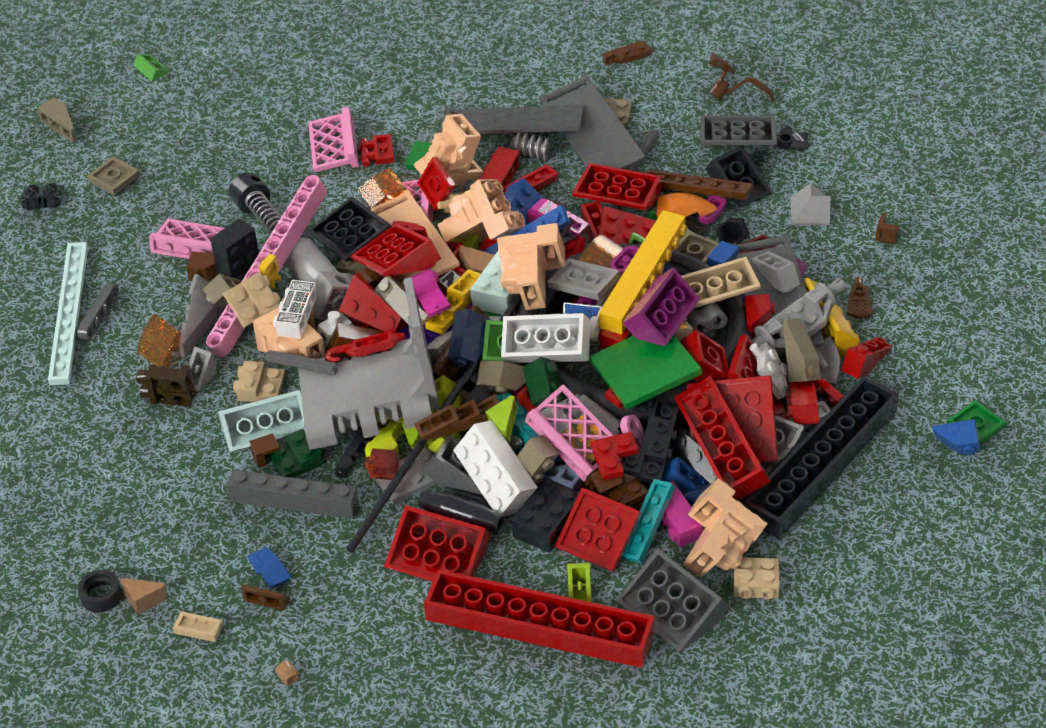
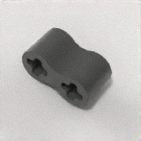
M714 302L707 304L701 310H692L686 317L693 331L698 330L704 335L709 330L721 329L728 321L723 310Z

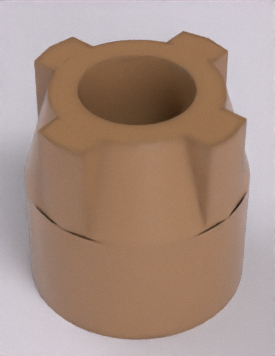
M289 660L281 662L276 667L275 673L286 686H290L299 680V673Z

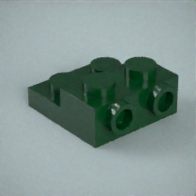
M304 429L285 435V442L279 444L280 450L267 454L279 475L283 477L293 478L322 466L321 448L309 449Z

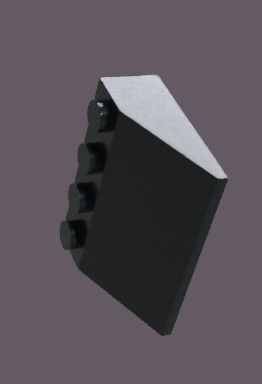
M350 197L310 228L308 233L344 261L349 262L353 261L350 257L352 254L392 226L358 200Z

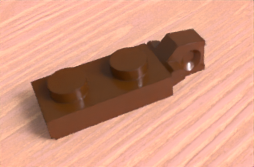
M645 41L636 42L603 53V63L605 65L619 63L621 65L652 55V50Z

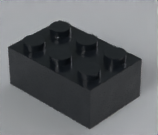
M237 219L211 237L210 241L217 275L222 274L243 281L259 255L255 228L243 220Z
M545 477L512 519L513 537L550 553L555 547L580 492Z

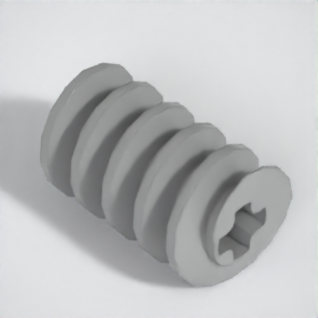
M522 133L513 136L510 149L518 150L519 154L523 153L525 157L530 155L531 158L537 157L538 160L544 159L545 161L549 158L551 145L548 137L543 142L542 136H539L538 140H536L534 134L531 139H529L528 133H525L524 137H522Z

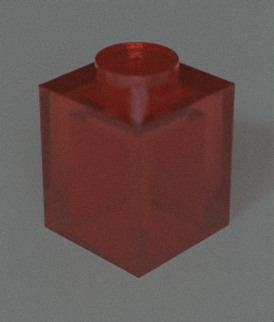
M372 448L370 457L367 456L365 468L369 470V477L373 479L392 480L399 466L396 450Z

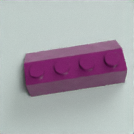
M672 268L657 277L623 321V324L635 338L665 346L700 298L676 269Z

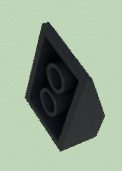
M743 146L712 159L706 167V171L711 178L753 184V191L747 200L730 198L740 208L771 193V190Z

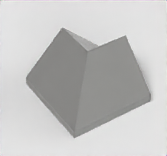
M811 183L790 198L791 225H830V196L823 194Z

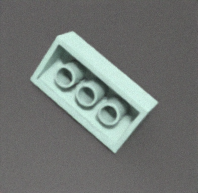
M300 390L218 411L221 427L230 452L250 447V440L272 433L276 439H279L300 429L305 431Z

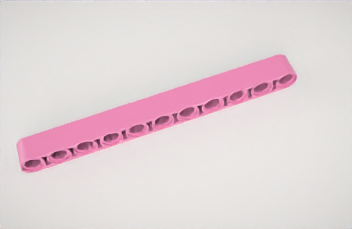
M311 175L304 180L243 281L260 272L258 267L269 254L276 256L280 269L282 268L327 194V189L318 176ZM229 304L206 340L208 347L219 358H223L231 352L245 329L240 324Z

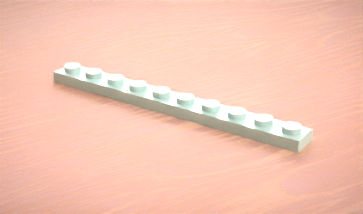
M87 242L68 243L48 376L49 385L70 384L88 252Z

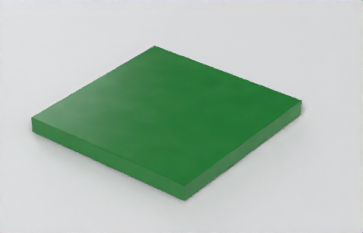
M674 335L665 346L640 340L632 336L589 356L590 362L626 410L702 374L700 366Z

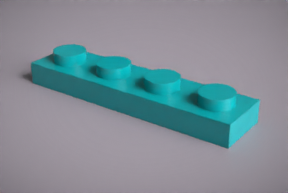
M653 480L640 509V518L622 555L623 559L640 564L643 563L674 492L675 486L673 483Z

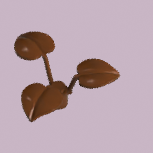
M711 52L710 66L722 68L723 72L719 80L709 90L710 94L721 100L726 93L729 95L741 85L750 82L768 94L773 103L774 96L770 89L754 77H748L729 89L730 84L724 78L728 72L734 76L735 71L725 60Z

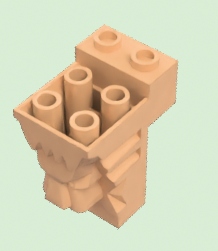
M462 114L446 115L443 121L442 132L434 135L432 145H430L426 156L415 162L414 166L422 175L431 158L438 157L455 183V186L457 185L461 191L464 189L470 190V186L481 177L483 172L473 160L481 135Z
M479 179L463 195L452 198V202L449 204L452 217L438 224L445 242H457L474 236L486 229L490 239L509 236L525 226V219L519 211H511V205L505 198L503 187L497 179Z
M557 223L537 226V232L497 238L499 258H501V268L503 271L500 280L502 288L507 289V292L510 294H520L526 310L546 308L545 270L565 267V248Z
M279 307L253 321L259 351L266 353L269 350L314 359L325 357L323 337L316 332L313 309L301 339L277 336L273 321L275 315L279 313Z
M718 478L698 497L688 513L691 518L704 526L705 529L683 566L700 578L714 565L723 570L736 569L740 565L743 554L748 550L750 544L758 538L767 525L758 515L752 513L742 503L732 498L735 490Z

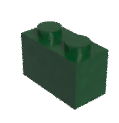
M540 357L523 367L531 404L537 407L562 386L558 378V369L555 362L544 357ZM563 393L557 396V402L564 398Z

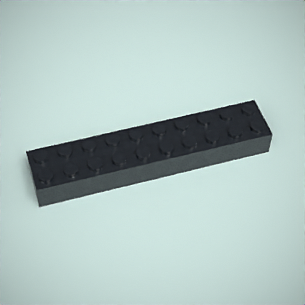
M864 376L768 476L770 482L754 491L744 501V507L767 523L763 531L777 539L784 535L897 412L898 393Z

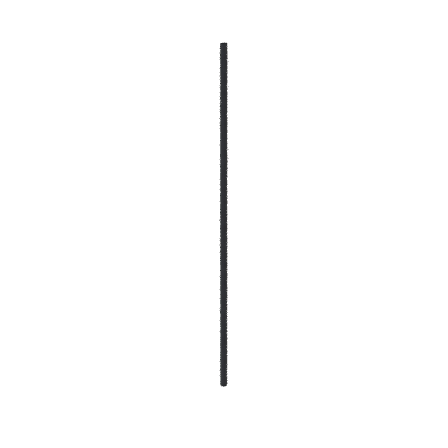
M569 217L570 224L559 230L562 240L575 222L571 217ZM516 294L499 321H503V316L513 315L522 301L520 294ZM483 352L476 363L469 364L439 410L454 403L483 359ZM421 437L419 438L346 547L347 551L351 553L355 551L428 440L422 441Z

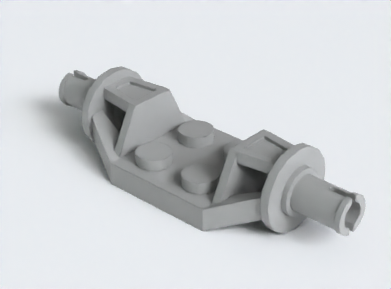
M837 278L828 286L820 282L817 283L813 290L807 292L803 297L772 317L763 326H757L755 328L756 338L752 340V343H756L759 347L767 342L774 349L786 348L783 320L796 318L802 319L809 337H811L826 326L832 307L836 305L834 296L846 289L845 282L841 278ZM820 301H822V302L824 303V306H823L822 309H821L820 306H819V302H820ZM776 333L781 338L773 339L772 335Z

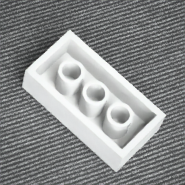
M584 313L503 316L501 357L508 363H531L540 357L554 362L589 361L591 320Z
M492 420L474 424L453 450L493 511L502 516L516 514L538 488Z

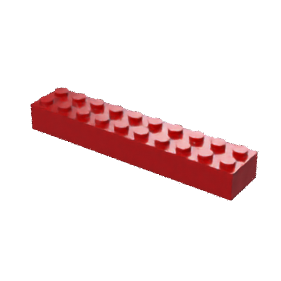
M439 569L424 602L425 619L428 621L639 668L644 666L654 636V616Z

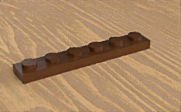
M646 170L645 172L661 176V188L666 190L714 195L721 198L729 197L736 198L737 200H747L753 191L752 183L655 170Z

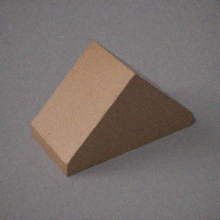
M127 578L121 579L123 593L138 614L167 599L164 583Z

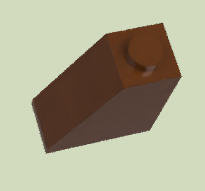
M337 323L325 354L335 346L351 343L352 340L383 333L384 331ZM346 353L332 356L339 357L340 361L338 362H341L345 357L351 360V356H348Z

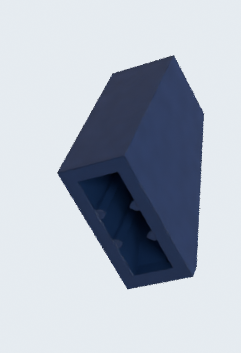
M470 309L456 312L447 358L454 361L458 366L476 363L484 348L486 320L491 319Z

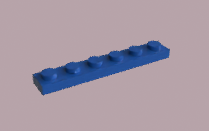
M563 205L556 207L509 236L537 232V226L557 223L559 230L570 224L566 207ZM498 242L483 252L495 255L498 252Z

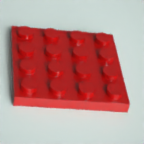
M772 376L714 381L759 462L778 461ZM688 383L687 389L697 383ZM690 428V436L697 441Z

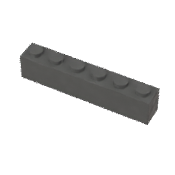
M240 470L232 471L227 484L230 502L349 519L354 518L359 503L356 486Z

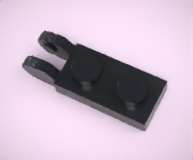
M362 428L338 461L335 474L340 478L347 476L352 463L356 462L361 454L360 448H365L371 437L364 438Z

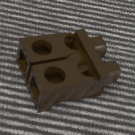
M150 364L148 370H138L136 381L142 384L140 396L150 398L151 404L159 402L167 405L191 407L196 389L192 380L190 365H182L180 369H170L165 366Z

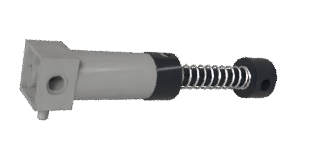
M245 172L238 175L229 186L230 198L243 213L254 214L271 235V232H273L282 216L269 202V188L255 173ZM304 230L284 265L298 281L315 282L317 299L313 307V314L317 319L327 320L329 312H339L353 274L339 273Z

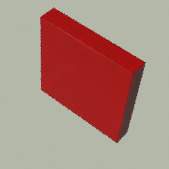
M438 157L431 158L417 182L435 211L441 210L438 209L437 203L446 201L455 187V183Z

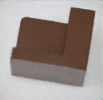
M882 213L878 222L876 241L895 244L900 227L886 223V213Z
M273 433L249 441L251 453L258 468L266 466L264 455L280 450Z

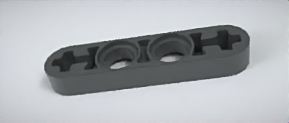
M106 283L79 325L78 339L91 341L118 297L119 286L117 284Z

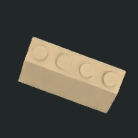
M747 257L682 275V278L700 298L694 308L761 288Z

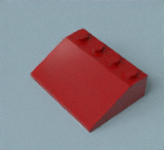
M589 163L573 190L572 196L647 210L656 205L658 197L661 195V176Z
M397 223L350 256L356 262L385 277L427 270L434 267L436 262L441 260L431 239Z
M405 505L384 567L432 582L438 569L473 577L485 555L491 533L484 527Z

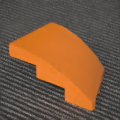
M671 193L658 197L657 217L660 216L663 210L685 217L698 212L701 217H704L716 211L717 208L701 196L689 193Z

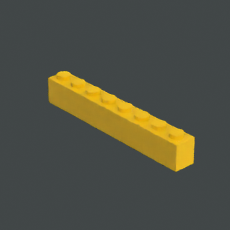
M662 211L599 312V328L623 334L626 329L623 321L647 292L657 276L662 274L665 263L670 261L673 250L678 248L681 237L686 235L687 225H685V216Z

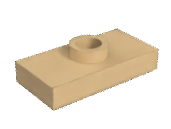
M181 611L173 627L174 634L216 642L224 624L223 620Z

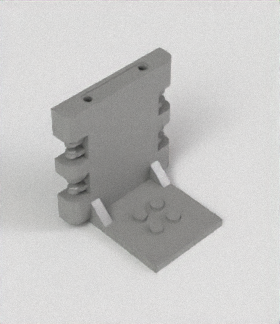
M412 277L403 279L410 314L407 317L410 339L398 342L394 345L395 347L392 348V351L387 350L378 354L374 352L365 357L351 356V360L345 357L341 362H334L338 368L334 375L298 368L304 427L310 450L338 444L336 431H340V434L345 433L347 428H352L355 431L361 426L364 438L380 435L378 422H381L382 425L387 424L386 422L389 419L397 422L399 418L403 417L406 429L415 427L414 423L432 415V410L440 408L431 358ZM325 357L317 358L319 360L326 361Z

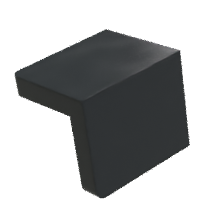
M730 217L716 228L720 242L724 241L729 244L736 243L738 245L750 236L743 218Z

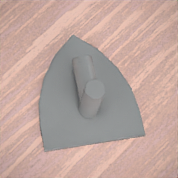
M829 336L824 339L823 346H814L819 357L821 377L828 383L836 384L840 372V357L834 342Z

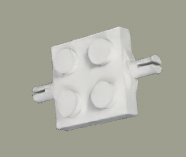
M767 342L759 347L756 343L752 344L749 349L757 360L758 374L760 376L771 375L773 394L777 399L787 398L786 390L790 389L787 386V365L781 362L776 350L771 348Z

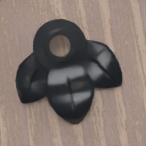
M787 126L779 131L776 146L781 149H808L810 147V143L806 142L808 132L796 133L793 132L790 126Z

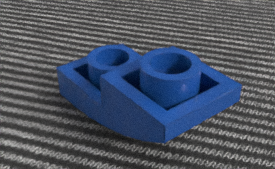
M267 547L247 556L257 575L262 574L270 589L290 581L291 576Z

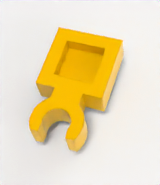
M269 254L260 263L258 268L261 275H266L269 279V287L275 289V280L281 281V276L277 274L280 267L276 256Z

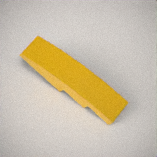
M468 269L448 287L445 298L451 308L443 311L442 315L437 314L430 317L425 323V328L443 335L453 325L455 313L465 310L471 302L470 289L481 274Z

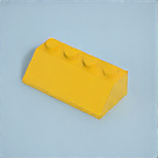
M804 278L807 292L813 290L817 282L810 278ZM822 301L819 302V306L821 309L824 306V303ZM837 305L832 307L827 324L820 331L823 340L829 336L831 337L839 352V357L843 358L846 357L848 348L860 344V339L851 329L850 322L844 318L842 309L837 307Z

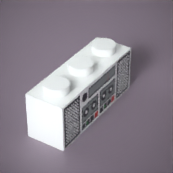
M292 280L289 288H286L284 301L280 302L279 313L275 315L273 321L277 336L301 339L317 299L315 282Z

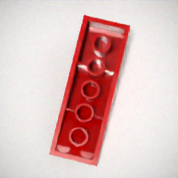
M711 375L674 396L716 477L735 490L732 498L738 501L770 482Z

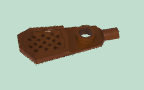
M862 277L855 278V284L851 286L847 315L855 318H867L873 315L867 286L863 285Z

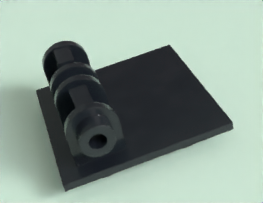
M50 183L46 184L45 187H38V185L27 186L20 196V200L24 199L22 201V208H26V210L36 209L37 204V208L40 209V198L43 208H46V204L47 208L57 207V205H60V198L56 197L61 191L62 185Z

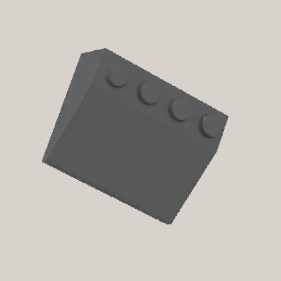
M701 115L700 144L776 145L775 116Z
M658 548L616 600L629 611L654 616V632L680 653L715 626L730 608V605Z

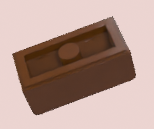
M243 584L241 586L245 602L285 610L290 601V597L285 594Z

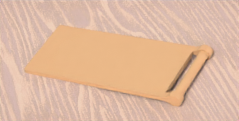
M409 189L403 191V194L370 209L391 225L393 221H405L425 227L429 239L432 240L441 257V260L436 262L434 267L430 268L431 271L435 270L438 276L460 266L459 261L415 201ZM423 271L405 273L402 276L403 279H406Z

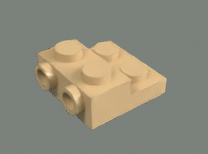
M260 272L223 293L243 328L280 305L279 295L270 290L269 279L266 275H261Z
M244 361L243 366L238 367L239 380L234 381L233 392L237 394V400L255 402L280 395L286 375L285 369L265 368L264 362Z
M742 557L740 565L734 569V597L745 599L750 597L764 599L779 598V559Z

